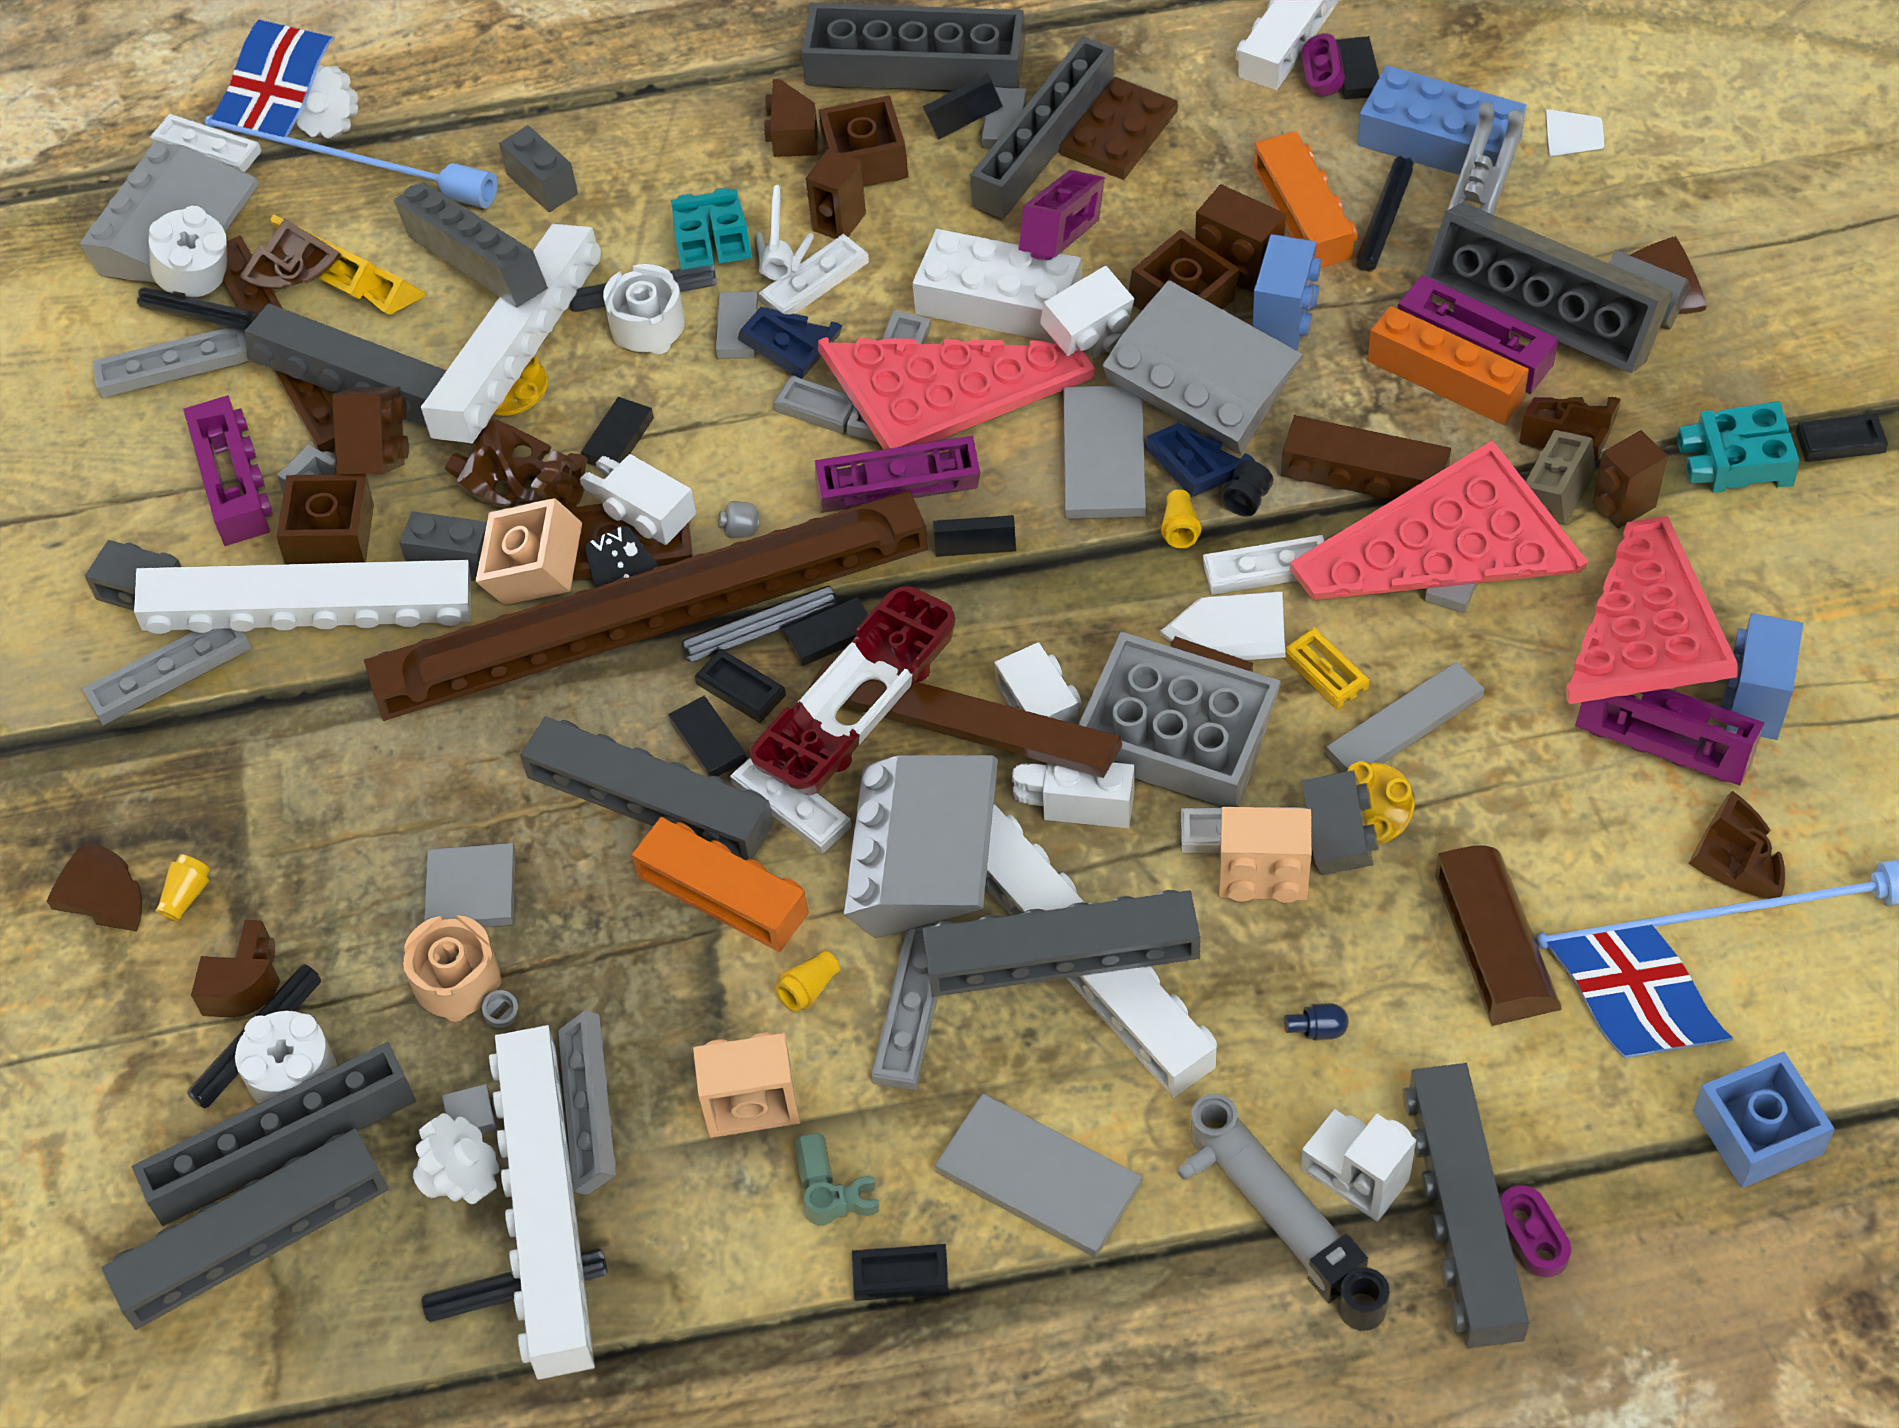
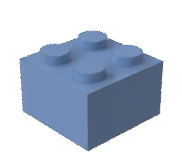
M1271 234L1254 290L1253 327L1297 351L1301 336L1309 335L1312 313H1308V310L1317 306L1320 285H1315L1314 282L1319 280L1322 259L1316 258L1317 242Z
M1751 613L1747 629L1738 628L1733 654L1738 663L1737 677L1729 678L1728 686L1724 690L1721 707L1764 722L1760 737L1778 740L1793 693L1803 623ZM1726 724L1725 730L1737 732L1739 728Z
M1785 1052L1702 1085L1693 1109L1741 1189L1823 1155L1835 1130Z

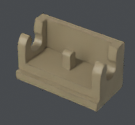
M1554 430L1526 480V483L1542 504L1551 508V515L1558 524L1565 525L1596 469L1593 439Z

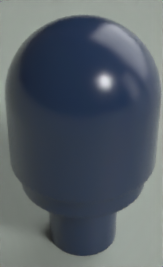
M1334 1003L1311 1004L1310 1007H1304L1303 1014L1285 1015L1284 1017L1286 1033L1304 1032L1307 1039L1312 1038L1314 1041L1337 1039L1346 1032L1349 1025L1346 1011Z

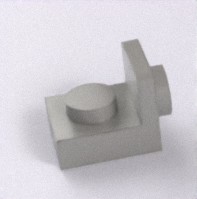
M308 444L277 475L283 493L286 475L337 474L336 457L328 451L321 452Z

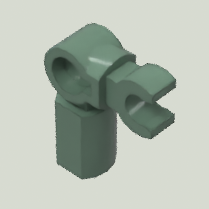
M820 1133L799 1136L795 1140L794 1147L801 1184L806 1189L804 1193V1214L811 1223L827 1225L835 1218L847 1216V1212L852 1211L862 1216H871L879 1212L878 1199L867 1201L859 1197L863 1192L874 1190V1177H859L854 1180L851 1186L843 1187L842 1183L832 1185L833 1177L824 1135Z

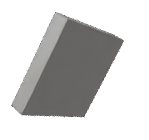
M514 844L428 850L424 922L442 916L443 920L457 919L456 915L475 920L482 927L514 925L516 860Z

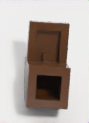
M262 920L244 921L235 958L201 956L191 996L202 1016L228 1018L245 1016L263 1007L274 996L280 984V980L272 965L275 956V941L273 938H270Z

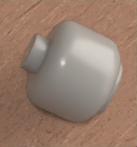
M731 501L727 504L725 512L720 511L718 527H724V533L728 538L751 537L758 531L759 511L752 503Z

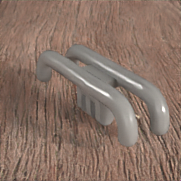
M1484 102L1479 106V117L1475 133L1448 210L1462 202L1466 203L1468 200L1481 204V210L1494 215L1522 132V113L1518 110H1513L1509 113L1506 134L1493 167L1491 159L1484 156L1483 152L1492 128L1494 108L1490 103ZM1436 233L1434 236V243L1436 241L1438 233Z

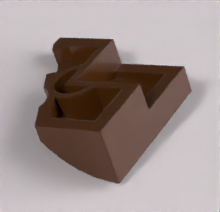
M1534 397L1523 415L1519 443L1544 449L1554 430L1586 436L1593 439L1595 461H1597L1614 424L1621 399L1608 397L1607 406H1588L1584 402L1583 397H1569L1566 399Z

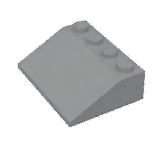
M154 142L136 168L129 174L116 195L109 201V204L96 222L91 225L89 231L79 244L100 276L155 282L150 270L149 228L154 221H157L169 212L185 209L188 206H199L205 210L206 214L216 219L226 232L260 183L257 178L184 145Z
M1168 280L1124 331L1104 362L1103 368L1107 379L1202 434L1222 442L1223 446L1241 455L1303 358V354Z
M1121 631L1078 725L1120 736L1123 746L1113 763L1133 764L1135 779L1222 807H1239L1251 778L1278 696L1281 681Z
M897 755L863 766L844 915L872 937L878 938L983 910L998 759L995 756Z

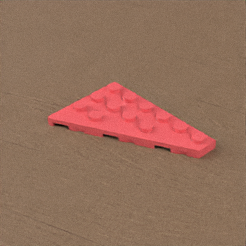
M829 338L818 340L819 353L883 450L938 441L1064 390V387H1073L1094 378L1096 369L1081 349L1067 356L1056 342L1047 343L1030 340L1029 345H1003V340H970L962 342L956 339H944L943 344H917L916 339L885 338L879 341L870 338H857L856 343H829Z
M1492 440L1291 561L1289 569L1312 600L1579 573L1586 568L1588 561Z
M1668 516L1627 522L1623 532V541L1619 543L1616 551L1615 563L1613 568L1609 569L1603 586V595L1599 597L1596 604L1595 617L1592 624H1589L1581 645L1582 652L1576 658L1574 664L1575 671L1571 682L1566 685L1568 704L1617 696H1629L1635 693L1672 689L1679 686L1716 682L1722 679L1737 677L1738 663Z

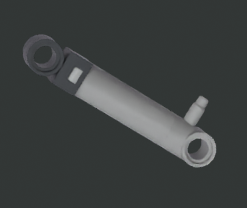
M1207 1094L1199 1098L1194 1103L1191 1111V1141L1199 1151L1186 1159V1162L1178 1167L1177 1172L1183 1180H1187L1193 1175H1198L1216 1162L1308 1270V1281L1329 1304L1340 1296L1339 1314L1344 1323L1359 1331H1370L1378 1327L1384 1321L1390 1294L1386 1278L1377 1270L1367 1267L1368 1257L1347 1233L1342 1237L1242 1123L1238 1118L1237 1108L1230 1099L1220 1094ZM1209 1121H1218L1224 1126L1219 1129H1211L1204 1124ZM1364 1293L1374 1298L1375 1302L1370 1305H1362L1357 1303L1353 1296Z

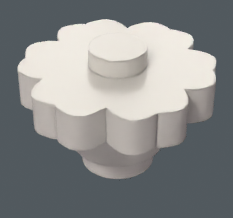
M319 64L305 106L297 118L299 128L306 130V133L311 137L321 135L325 138L339 137L342 133L349 131L351 127L349 118L358 114V94L349 87L350 77L337 66L323 67Z
M442 1113L420 1128L419 1133L422 1141L416 1145V1151L420 1158L417 1167L414 1169L413 1178L423 1194L431 1198L448 1196L455 1202L464 1198L468 1203L475 1204L496 1189L497 1184L493 1176L499 1173L500 1168L495 1160V1151L490 1145L482 1142V1133L476 1126L470 1124L462 1116L453 1120L449 1115Z

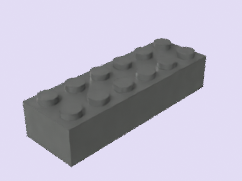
M811 3L801 52L805 85L956 90L988 73L994 87L1019 88L1025 47L1024 10Z
M1464 202L1445 212L1424 276L1558 338V341L1630 373L1647 362L1674 292Z

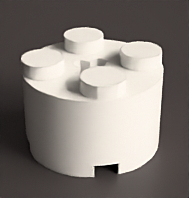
M188 206L185 209L175 210L163 215L150 225V270L155 282L167 292L172 294L173 290L185 293L186 297H200L209 294L222 283L227 268L226 234L220 223L212 216L206 214L203 208Z
M652 264L632 266L633 271L624 275L621 274V271L610 278L603 292L605 309L614 343L617 346L637 352H651L653 354L667 352L671 344L681 335L685 326V314L678 283H676L673 275L667 269Z
M279 1011L266 1016H255L250 1019L245 1026V1032L241 1036L235 1052L237 1070L251 1096L258 1104L337 1067L334 1054L314 1017L294 1011Z

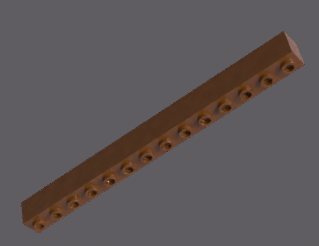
M910 490L898 494H890L879 500L859 506H851L834 514L813 518L805 523L782 530H774L769 534L744 542H736L730 546L705 554H697L689 559L670 565L658 566L641 574L620 578L612 583L589 590H581L573 595L551 602H543L512 614H504L496 619L477 625L462 627L457 631L432 639H423L403 648L385 651L377 656L364 659V664L383 721L926 551L928 550L926 525Z

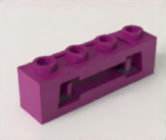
M1069 170L1023 206L1018 250L1029 252L1032 258L1038 260H1051L1057 257L1099 221L1105 177Z
M1421 275L1398 303L1397 309L1528 368L1529 372L1525 390L1528 394L1535 390L1554 365L1558 338L1424 275ZM1433 294L1454 303V312L1447 309L1449 307L1447 303L1443 302L1440 306L1432 302ZM1511 331H1514L1532 341L1525 346L1519 343V337L1513 336L1510 339L1509 336Z
M229 395L183 408L213 519L224 546L270 533L266 517L273 515V511L266 492L260 494L258 488L264 487L265 484L258 464L251 465L250 462L251 459L257 457L250 436L243 437L242 432L249 430L242 408L234 410ZM211 443L216 454L227 450L230 451L237 479L244 495L241 496L238 486L225 490L219 465L210 445Z
M973 436L815 460V479L821 513L863 505L882 499L887 495L898 494L908 490L911 491L913 498L976 489L978 488L980 468ZM850 465H851V467H846V468H840V469H838V467L850 466Z
M1671 689L1642 692L1641 700L1636 699L1634 695L1581 702L1575 724L1576 727L1587 730L1595 736L1606 737L1626 744L1636 751L1651 753L1670 760L1678 766L1689 767L1709 774L1719 781L1731 782L1739 786L1742 784L1753 762L1765 724L1762 721ZM1712 718L1739 729L1735 734L1721 729L1719 725L1712 726L1708 723Z

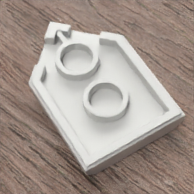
M1283 591L1200 597L1160 630V635L1171 643L1175 636L1244 660L1286 657Z

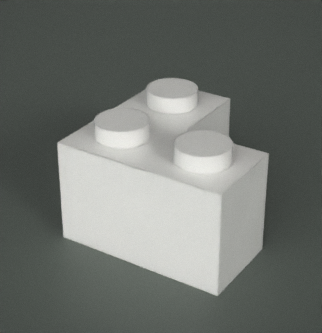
M1104 266L1044 301L1040 324L1067 356L1081 349L1082 351L1088 350L1096 358L1106 351L1111 353L1124 331L1128 328L1134 298L1110 269Z
M1334 1109L1302 1149L1300 1170L1378 1222L1409 1182L1416 1139L1412 1137L1409 1130L1401 1123L1394 1120L1387 1121L1377 1113L1366 1126L1358 1118L1350 1115L1346 1117Z

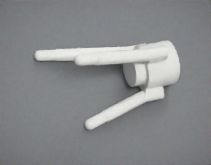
M775 185L773 188L770 244L765 247L762 233H756V244L760 261L759 273L772 280H783L790 275L791 271L798 272L800 270V262L814 239V235L808 233L795 255H793V251L786 242L779 240L781 187L779 185Z

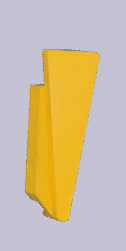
M273 214L271 224L279 228L284 219ZM312 234L342 254L334 265L318 277V279L359 300L363 295L381 311L389 315L426 296V292L409 282Z

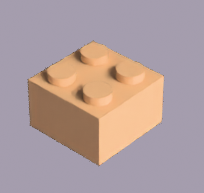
M555 498L490 512L475 582L503 605L570 592L582 522Z
M1222 807L1219 898H1231L1241 902L1252 899H1275L1283 903L1307 900L1312 855L1311 809Z
M764 1032L758 1033L749 1039L730 1042L727 1040H713L705 1046L693 1047L698 1096L710 1138L800 1124L794 1075L785 1033L773 1034Z

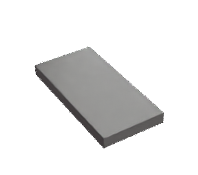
M1119 386L1064 387L1066 519L1146 517L1142 399Z
M984 1093L981 1094L935 1164L936 1173L1094 1258H1097L1142 1185V1176Z

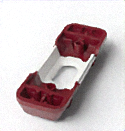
M910 586L899 587L888 593L857 627L854 640L793 708L786 707L755 741L750 750V758L753 765L764 774L804 795L816 794L835 772L844 771L851 765L854 750L915 681L921 682L929 676L930 664L952 639L956 621L952 607L946 602ZM875 679L887 686L886 691L857 724L847 726L836 720V713L863 682Z

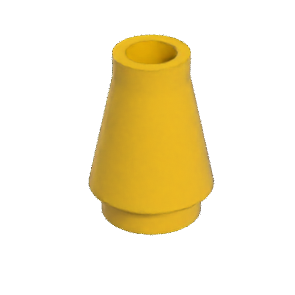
M1174 490L1167 495V506L1161 534L1170 546L1180 549L1187 548L1197 541L1201 533V524L1191 503L1190 494L1185 490Z
M180 854L176 862H170L161 899L155 911L167 919L179 922L184 912L210 882L207 876L211 869L195 858Z
M822 951L816 957L780 975V981L775 985L778 998L793 1012H799L802 1008L809 1009L833 976L840 971V964L830 952Z

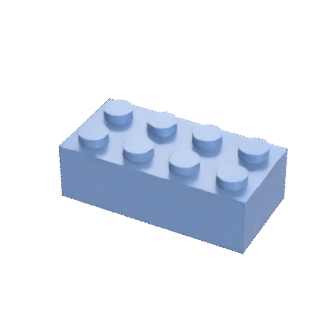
M1386 65L1360 112L1357 146L1395 157L1411 158L1413 162L1460 175L1477 126L1479 106L1484 102H1488L1494 108V118L1483 155L1491 159L1494 167L1506 134L1509 113L1513 110L1520 111L1523 116L1524 126L1527 104Z

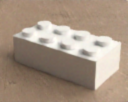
M936 229L913 281L915 314L1054 343V339L1040 324L1043 303L1082 280L1081 257L1060 253L1051 260H1038L1032 258L1029 252L1019 251V245Z

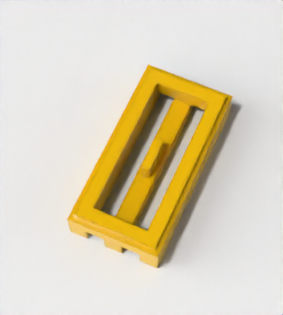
M1315 627L1285 647L1286 657L1283 658L1337 710L1344 706L1345 700L1352 701L1356 698L1358 691L1365 692L1369 689L1370 679ZM1311 643L1315 648H1317L1337 669H1339L1351 681V683L1348 684L1342 677H1340L1333 670V666L1323 657L1318 656L1307 644Z

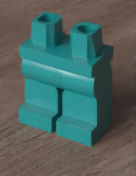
M726 187L715 189L713 193L696 196L692 194L679 195L677 199L671 200L674 234L681 270L714 265L710 237H714L719 264L752 258L747 224L738 198L737 189L730 190Z
M1780 401L1725 409L1713 413V410L1700 412L1699 423L1679 427L1677 443L1680 452H1701V455L1687 457L1686 473L1689 484L1710 482L1713 493L1723 492L1726 487L1738 489L1752 483L1772 481L1776 482L1777 488L1794 486L1799 458L1791 433H1788L1789 427Z

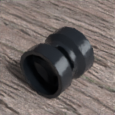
M1244 460L1237 465L1233 472V480L1226 483L1221 491L1220 498L1225 507L1239 516L1248 517L1256 513L1261 505V496H1265L1269 492L1274 479L1271 472L1262 464L1252 460Z

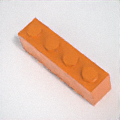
M1297 131L1255 142L1254 170L1275 209L1286 213L1285 227L1291 238L1317 242L1316 258L1322 259L1321 268L1352 259L1353 243L1357 241L1356 227L1353 221H1347L1343 214L1342 204L1338 195H1333L1330 191L1324 170H1318L1314 163L1313 152L1309 144L1304 145Z
M1390 305L1370 330L1368 362L1504 426L1524 400L1528 368Z
M660 817L631 854L636 875L639 879L779 953L809 914L805 891L797 882L790 878L780 879L767 872L766 868L753 859L744 860L732 854L721 842L715 840L709 842L701 838L684 823L676 822L674 824Z

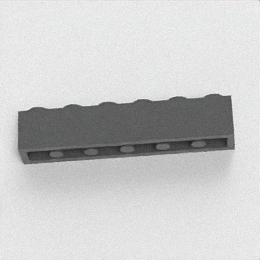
M1084 36L1079 39L970 174L973 207L1005 219L1058 152L1063 140L1114 78L1113 47Z
M425 182L408 187L404 194L393 200L407 234L411 239L516 308L548 289L532 249Z
M269 303L245 330L248 360L335 393L353 387H400L401 396H404L407 402L406 420L427 427L421 406L447 370Z
M545 716L520 754L527 778L651 826H654L660 817L674 824L676 822L684 823L696 835L709 842L712 840L721 842L732 854L744 860L753 859L773 825L769 800L760 793L753 790L743 791L732 787L716 776L706 777L692 772L688 767L679 762L669 763L655 758L644 749H631L623 746L607 735L591 734L579 729L578 726L567 720L557 721Z
M1165 890L1153 896L1138 898L1122 896L1110 902L1096 904L1079 902L1061 909L1046 911L1043 909H1031L1023 914L1004 917L987 915L976 921L962 923L945 921L937 923L933 927L922 928L932 997L1200 959V932L1191 890L1181 892Z
M386 1042L133 1165L132 1168L147 1204L161 1225L165 1226L242 1188L250 1181L260 1179L281 1169L292 1158L309 1154L323 1146L334 1135L347 1133L354 1128L358 1131L417 1101L389 1042Z
M1467 1063L1412 1069L1409 1087L1403 1088V1102L1407 1116L1414 1115L1417 1129L1412 1130V1137L1416 1139L1414 1152L1416 1157H1424L1427 1170L1422 1172V1187L1425 1199H1433L1436 1214L1431 1216L1432 1232L1435 1242L1443 1243L1446 1258L1441 1259V1271L1445 1287H1453L1456 1303L1451 1304V1315L1455 1332H1463L1467 1349L1522 1342L1526 1336L1529 1319Z
M354 1128L347 1133L334 1135L323 1146L305 1156L292 1158L281 1169L267 1177L250 1181L239 1192L225 1200L208 1204L197 1215L185 1222L164 1228L155 1238L143 1245L119 1253L110 1263L102 1266L101 1269L122 1313L133 1328L138 1330L389 1189L357 1129Z

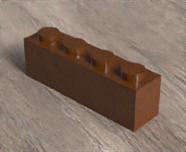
M1294 415L1282 450L1281 476L1292 478L1296 481L1326 485L1338 490H1349L1368 494L1376 498L1394 500L1449 467L1451 448Z

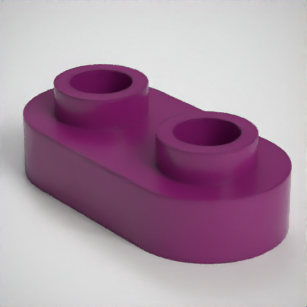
M1321 33L1311 37L1302 48L1306 82L1313 94L1328 96L1339 90L1345 80L1341 50L1331 34Z
M1518 1185L1507 1189L1500 1198L1509 1240L1523 1264L1530 1272L1541 1277H1553L1560 1274L1568 1264L1571 1255V1244L1544 1197L1532 1187ZM1517 1210L1524 1211L1528 1214L1529 1218L1520 1220L1514 1216L1513 1212ZM1546 1250L1552 1254L1553 1258L1550 1260L1541 1259L1536 1252Z

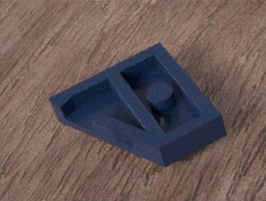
M760 307L740 329L738 340L794 376L802 379L821 357L818 351V340L829 338V343H833L840 335L843 326L832 321L829 327L807 323L808 316L794 313L783 314L779 310Z
M1176 423L1148 435L1145 443V448L1191 497L1233 480V472L1241 461H1255L1252 456L1246 453L1240 459L1222 451V442L1211 437L1199 435L1194 429L1181 423Z

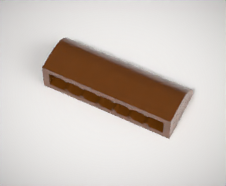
M1477 845L1438 853L1435 877L1491 1025L1495 1026L1561 1010V1003L1499 850L1490 846Z

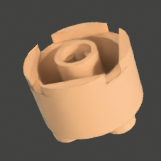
M456 915L457 919L443 920L442 916L423 922L409 935L404 946L403 967L417 1001L428 1012L445 1017L448 1021L452 1022L461 1021L467 1015L482 1008L484 998L489 993L496 991L502 981L499 965L486 931L475 920Z

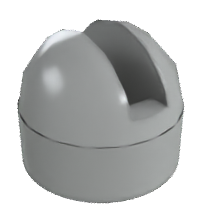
M496 990L489 993L482 1002V1015L485 1022L496 1029L510 1026L518 1015L516 998L505 990ZM505 1004L510 1007L499 1019L493 1018Z

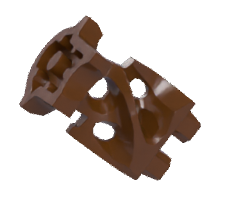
M491 418L475 441L467 443L475 447L470 457L467 458L455 452L451 455L445 466V470L456 479V482L466 495L474 500L497 507L512 508L518 502L530 504L555 498L565 508L578 507L585 489L581 485L580 478L585 474L588 458L581 454L570 453L565 455L553 450L548 460L543 462L544 456L549 454L552 448L549 444L507 423ZM518 446H526L531 449L532 453L527 458L519 457L514 454V449ZM526 479L534 480L531 485L533 490L526 488ZM498 481L509 485V491L506 494H499L495 491L494 486Z

